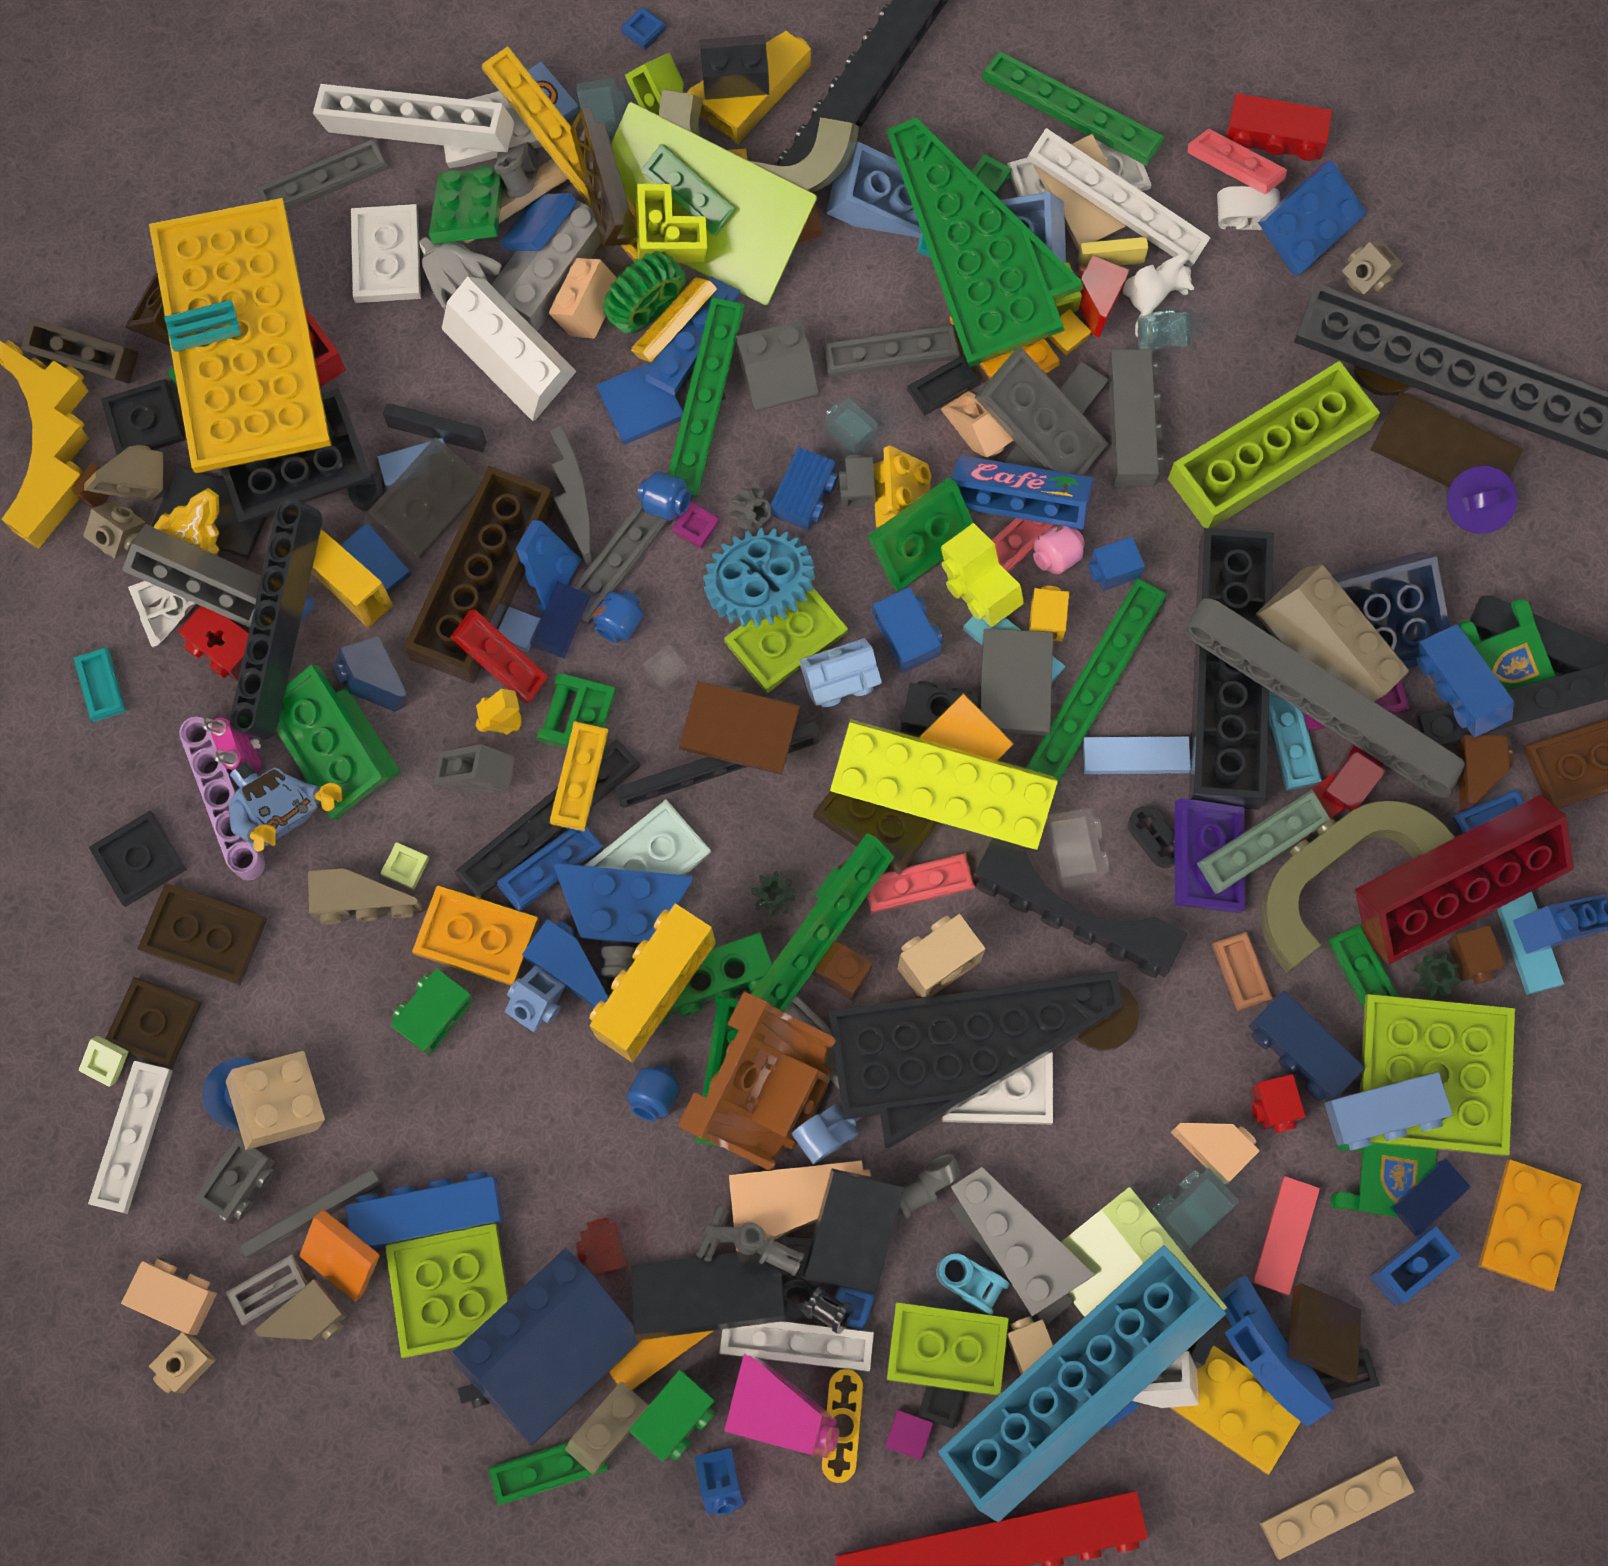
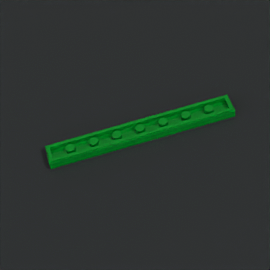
M1136 578L1053 720L1049 735L1044 736L1025 769L1054 776L1058 782L1060 781L1166 598L1167 593Z

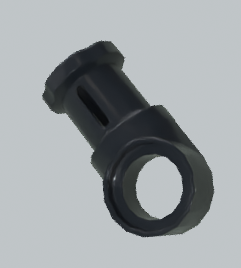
M791 1280L783 1285L785 1315L792 1318L807 1317L813 1319L815 1317L831 1326L832 1331L836 1334H841L846 1328L854 1311L852 1303H843L828 1295L825 1288H816L802 1280ZM799 1294L806 1301L801 1304H795L789 1301L787 1296Z

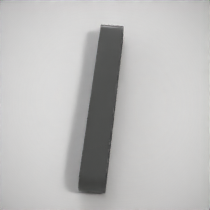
M1208 598L1200 601L1185 628V634L1192 641L1428 793L1440 798L1451 796L1465 768V763L1461 758L1225 605Z

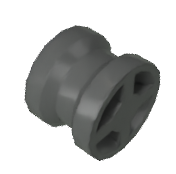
M624 946L603 947L601 949V956L604 959V967L600 969V978L614 981L622 970L627 972L635 960L632 956L636 949Z

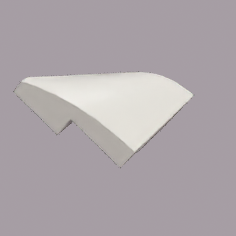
M146 581L128 587L153 648L159 646L196 605L194 602ZM162 598L160 604L156 607H148Z

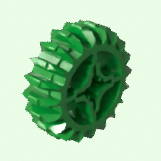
M665 251L645 254L642 259H636L630 267L626 266V270L618 275V279L610 285L611 290L605 294L602 306L604 307V313L608 316L607 319L624 334L629 332L631 334L636 333L640 328L645 329L658 319L684 290L686 273L681 269L682 266Z

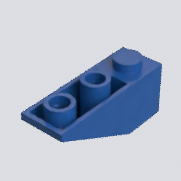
M1605 894L1549 905L1513 920L1526 954L1547 950L1608 931V901Z

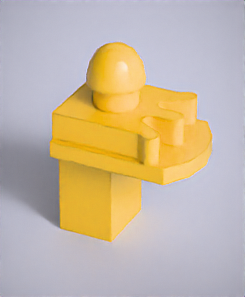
M500 689L490 698L483 697L481 702L476 705L479 716L476 720V728L479 731H493L508 735L512 731L520 729L521 715L515 691Z

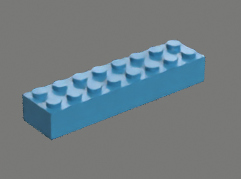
M1163 1245L942 1447L938 1453L977 1509L993 1520L1000 1522L1227 1313L1186 1266Z

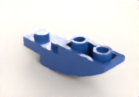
M1247 1276L1236 1279L1217 1294L1227 1307L1224 1310L1227 1313L1225 1316L1232 1326L1225 1332V1335L1247 1368L1278 1403L1307 1427L1336 1409L1313 1368L1288 1357L1289 1342L1286 1343Z

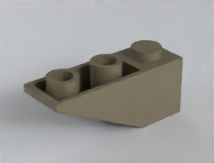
M345 868L308 871L309 913L315 920H320L321 924L342 923V918L356 917V920L361 922L375 921L378 919V915L392 914L393 918L400 919L410 918L413 916V912L423 911L422 905L417 898Z

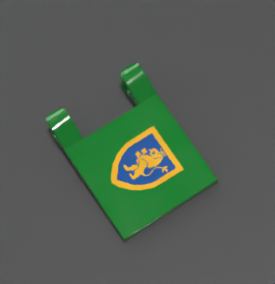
M1518 599L1511 603L1512 611L1519 626L1482 641L1479 639L1473 622L1465 620L1458 623V626L1506 691L1556 677L1536 627L1530 605L1524 599Z
M1372 1143L1370 1146L1351 1150L1350 1152L1362 1153L1358 1195L1346 1192L1332 1194L1331 1207L1431 1223L1437 1149ZM1348 1144L1335 1145L1338 1150L1350 1151Z

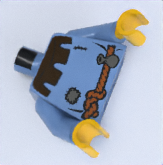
M245 762L230 773V776L240 787L228 803L231 831L248 841L255 853L264 850V847L269 844L275 846L277 839L306 822L318 807L317 804L321 803L325 811H330L334 808V800L342 801V791L339 785L328 783L320 787L308 784L284 774L278 768H272L258 777L251 766Z

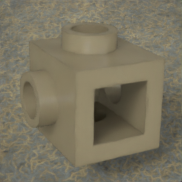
M1382 240L1371 241L1365 247L1361 246L1349 256L1347 259L1349 264L1342 272L1349 278L1347 283L1355 292L1363 293L1364 295L1376 292L1380 294L1394 281L1392 276L1403 263Z
M113 500L91 509L83 537L99 547L105 554L115 559L129 552L132 542L146 522L135 515L131 509Z

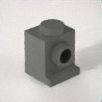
M854 454L845 458V471H839L841 509L875 507L873 457Z

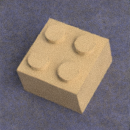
M960 913L952 919L948 915L941 918L932 925V932L923 939L916 936L901 947L903 952L900 954L897 969L918 998L934 996L981 963L985 947Z
M304 1051L232 1069L226 1079V1085L246 1150L316 1131L325 1120Z

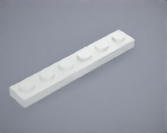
M1047 128L1027 157L1028 161L1141 236L1147 238V240L1171 256L1176 257L1188 252L1190 258L1185 265L1190 268L1211 238Z

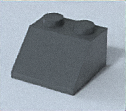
M801 320L736 336L737 354L754 412L819 396L810 348Z

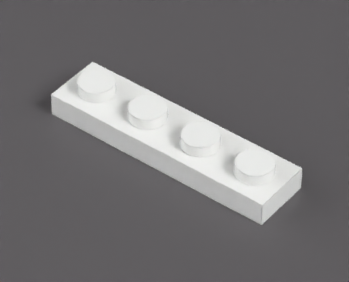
M138 1061L133 1062L88 1204L128 1214L173 1072L170 1069Z
M789 1322L722 1329L719 1354L740 1357L746 1354L758 1359L869 1372L874 1332L844 1329L841 1334H836L832 1331V1327Z

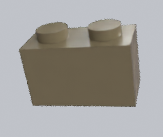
M621 1381L574 1434L565 1450L594 1475L629 1435L630 1432L628 1430L649 1405Z

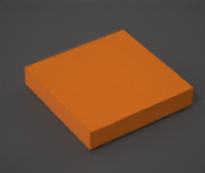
M322 1209L312 1220L299 1257L356 1302L364 1294L380 1255L327 1211Z

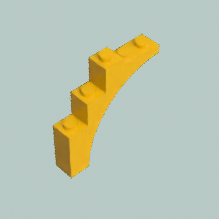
M7 340L6 343L0 341V364L18 380L28 402L32 420V453L27 475L17 498L2 520L12 532L39 549L80 499L72 489L84 471L71 462V460L89 440V437L82 429L85 426L84 423L71 414V412L89 391L82 382L84 376L71 365H67L64 368L53 360L47 367L34 357L31 361L24 357V352L13 342Z

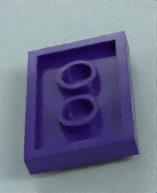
M1184 798L1175 801V905L1232 913L1245 911V876L1223 891L1215 894L1197 865V862L1245 832L1244 807Z

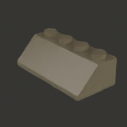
M1323 565L1303 568L1256 613V616L1277 640L1373 702L1386 695L1409 672L1407 667Z

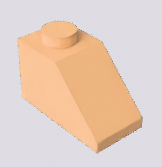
M967 391L941 408V410L974 452L986 458L995 456L1004 450V446L1014 440L974 398L976 395Z
M1180 1123L1171 1131L1222 1185L1230 1182L1260 1151L1254 1145L1256 1140L1251 1133L1241 1126L1237 1128L1234 1124Z

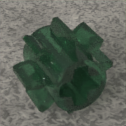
M775 871L773 877L768 879L760 875V888L755 887L751 889L753 896L760 897V900L755 903V909L760 910L765 907L768 909L769 918H772L774 911L777 910L787 914L786 901L792 902L796 899V894L787 892V889L792 885V880L787 879L783 882L779 879L778 871ZM772 888H778L779 895L776 896L775 901L769 900L767 894L771 892Z
M1446 953L1440 955L1436 960H1434L1431 954H1427L1423 957L1425 966L1417 965L1413 968L1415 973L1420 974L1419 981L1414 986H1423L1428 990L1427 998L1432 997L1437 991L1445 998L1451 994L1448 985L1456 986L1461 982L1459 978L1455 977V970L1459 967V964L1452 965L1447 961ZM1434 969L1439 970L1438 976L1443 978L1439 982L1435 980L1436 974L1431 972Z

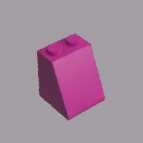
M744 1354L724 1432L828 1458L829 1451H835L839 1439V1429L835 1428L837 1420L770 1363Z

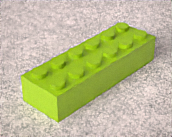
M1338 361L1174 462L1168 480L1204 528H1214L1370 431L1380 412L1343 364Z

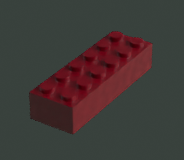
M1538 795L1356 888L1355 894L1363 930L1373 949L1390 965L1574 870L1567 815L1543 796Z

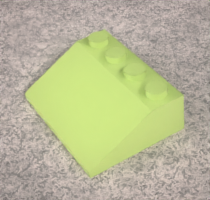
M1130 1187L1061 1241L1067 1249L1096 1275L1068 1293L1074 1301V1305L1084 1317L1163 1245L1186 1266L1223 1310L1227 1308Z

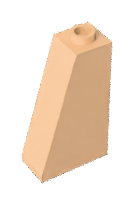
M862 1161L729 1175L734 1228H741L746 1223H754L763 1229L765 1240H768L770 1235L774 1236L775 1240L815 1223L818 1220L831 1168L871 1177L870 1169L863 1170Z

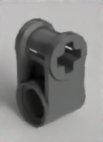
M530 142L508 148V152L497 153L494 170L497 174L501 175L506 185V194L510 199L522 197L534 188L536 174L539 170V161L536 151Z

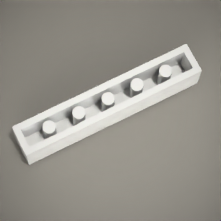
M320 84L313 115L330 133L498 152H508L515 124L502 103Z

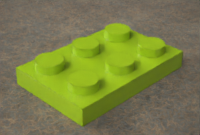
M814 587L812 591H805L806 602L796 601L797 612L790 609L785 610L787 617L785 620L776 615L772 625L768 623L767 619H762L759 627L755 626L754 620H750L745 627L741 625L724 638V643L766 694L801 669L800 659L824 652L848 634V628Z
M896 1303L887 1380L999 1396L1001 1394L1008 1318Z

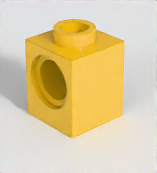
M1043 586L1041 589L1035 588L1031 601L1029 631L1053 632V641L1062 642L1066 631L1069 592L1061 591L1060 588L1055 586Z

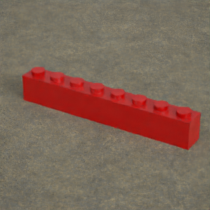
M1132 1490L1003 1518L1000 1522L993 1520L835 1555L837 1566H1027L1041 1563L1042 1566L1065 1565L1064 1557L1079 1555L1080 1561L1102 1557L1101 1549L1116 1546L1117 1553L1139 1549L1138 1541L1146 1540L1148 1536L1138 1493Z

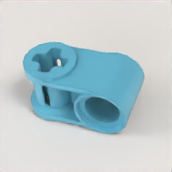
M950 1254L942 1258L936 1268V1276L944 1287L959 1295L965 1302L986 1315H993V1305L1001 1291L1008 1289L1010 1285L1007 1280L998 1274L978 1265L961 1254ZM949 1261L959 1262L963 1267L964 1274L958 1282L950 1281L945 1275V1266ZM990 1284L988 1291L986 1292L984 1298H982L983 1294L985 1293L986 1289Z

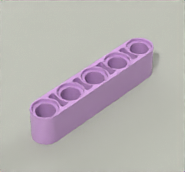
M191 717L181 725L179 731L180 739L228 867L241 879L254 880L265 869V859L262 851L255 853L249 842L237 835L227 836L228 829L231 826L228 803L238 790L236 782L230 776L232 771L218 762L215 771L208 774L204 773L205 767L215 761L213 756L217 748L211 732L203 729L202 721L204 718ZM198 732H207L202 741L193 742V738ZM230 793L227 802L216 805V799L220 794ZM253 855V861L250 866L239 868V862L244 856Z

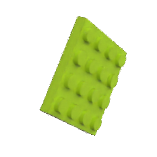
M1367 994L1364 1004L1361 1063L1365 1069L1361 1072L1360 1093L1439 1072L1453 1115L1442 1118V1127L1421 1132L1420 1125L1406 1128L1408 1136L1386 1141L1384 1134L1370 1137L1371 1143L1509 1156L1515 1008Z

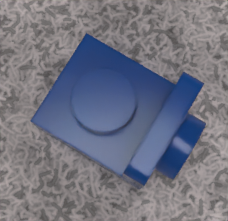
M732 1448L695 1456L701 1497L707 1514L727 1515L734 1512L736 1508L744 1506Z

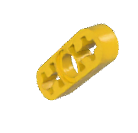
M850 1369L837 1371L829 1382L827 1412L833 1417L839 1414H846L852 1419L854 1424L853 1431L849 1436L839 1437L838 1443L853 1442L852 1451L844 1448L843 1458L844 1461L850 1462L849 1470H843L842 1476L837 1477L834 1476V1469L828 1468V1461L835 1460L837 1448L834 1452L829 1451L828 1458L822 1457L823 1473L830 1481L835 1483L848 1481L856 1470L863 1383L861 1377ZM845 1375L850 1376L851 1383L857 1384V1390L850 1392L848 1404L856 1403L855 1412L847 1408L832 1409V1402L841 1403L842 1395L840 1390L835 1389V1383L842 1382Z

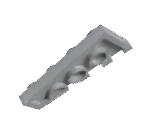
M983 1167L951 1186L1032 1316L1096 1276Z

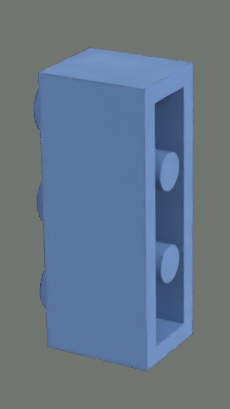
M1439 1072L1324 1103L1337 1146L1348 1144L1350 1151L1372 1145L1370 1137L1384 1134L1385 1140L1389 1141L1408 1136L1406 1131L1408 1127L1420 1125L1421 1132L1442 1127V1118L1453 1116Z

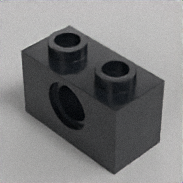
M919 681L917 684L910 683L900 731L921 735L939 718V716L932 713L931 708L941 705L948 709L963 693L977 706L979 696L972 695L969 690L962 688H953L951 691L940 689L936 684L928 681Z

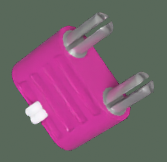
M219 717L215 720L206 718V720L202 721L203 729L211 732L217 748L213 756L215 761L222 763L229 770H234L239 765L247 762L256 774L260 772L262 761L257 748L261 747L258 739L235 732L231 727L230 720Z

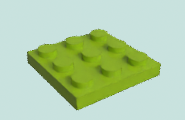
M496 1223L385 1245L401 1358L457 1348L509 1300Z

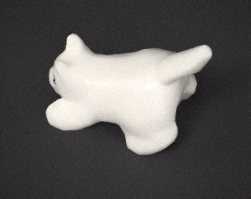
M1188 252L1167 260L1157 269L1154 268V265L1144 267L1135 276L1126 280L1123 294L1128 296L1134 307L1141 311L1135 325V335L1137 337H1142L1153 310L1160 305L1170 291L1177 290L1181 294L1187 295L1188 289L1194 290V286L1191 284V269L1188 266H1184L1190 258Z

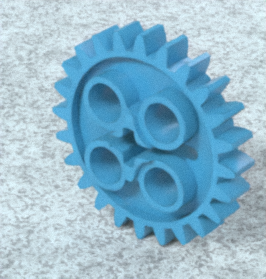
M759 528L757 536L753 537L749 531H745V539L740 540L738 537L733 536L734 545L730 547L727 544H722L721 547L724 553L712 554L715 563L706 564L708 574L703 576L706 584L704 590L712 609H717L719 617L727 615L731 624L739 618L742 627H745L750 620H754L755 626L759 627L762 619H767L768 623L772 625L776 615L785 620L787 618L785 610L790 609L797 612L796 601L806 602L805 591L813 590L811 580L815 579L811 555H809L806 545L801 546L798 537L791 540L787 531L780 537L774 528L769 535H765L763 529Z

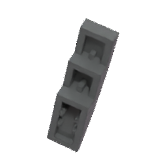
M561 425L549 431L552 443L561 459L552 464L555 478L564 493L554 498L557 511L587 567L593 562L592 527L588 501L575 454Z

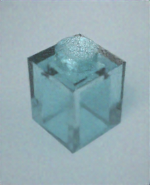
M849 397L841 405L839 403L834 404L825 415V433L850 455L859 454L877 437L878 423Z

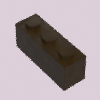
M29 317L20 349L128 384L139 353L129 348Z

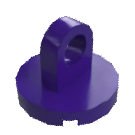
M1490 466L1472 467L1460 473L1451 483L1446 495L1447 510L1452 521L1463 530L1474 534L1491 533L1502 528L1512 518L1517 506V490L1511 478L1502 470Z

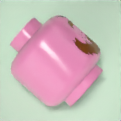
M1054 525L1035 539L1034 561L1041 570H1047L1052 574H1062L1083 558L1084 538L1076 528Z

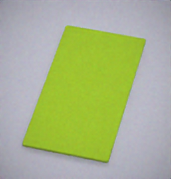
M630 102L611 143L626 197L636 208L637 185L656 184L641 169L658 146L664 144L737 209L717 235H713L706 229L707 251L704 263L683 264L740 290V293L763 305H768L815 205L817 196ZM672 198V216H692Z

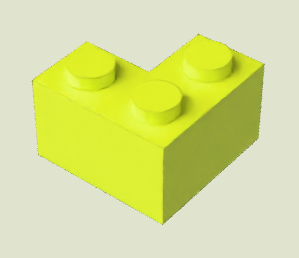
M638 184L636 192L638 259H642L648 253L652 254L655 251L661 253L665 251L678 263H704L707 251L706 216H672L671 184Z
M974 523L941 546L944 559L942 567L948 577L946 582L947 588L955 598L959 599L961 597L967 603L968 609L976 619H983L992 628L1024 604L1021 585L999 564L995 543Z

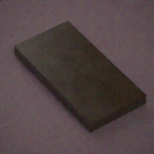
M1400 391L1370 450L1450 487L1451 483L1460 473L1476 466H1490L1502 470L1510 478L1524 449Z

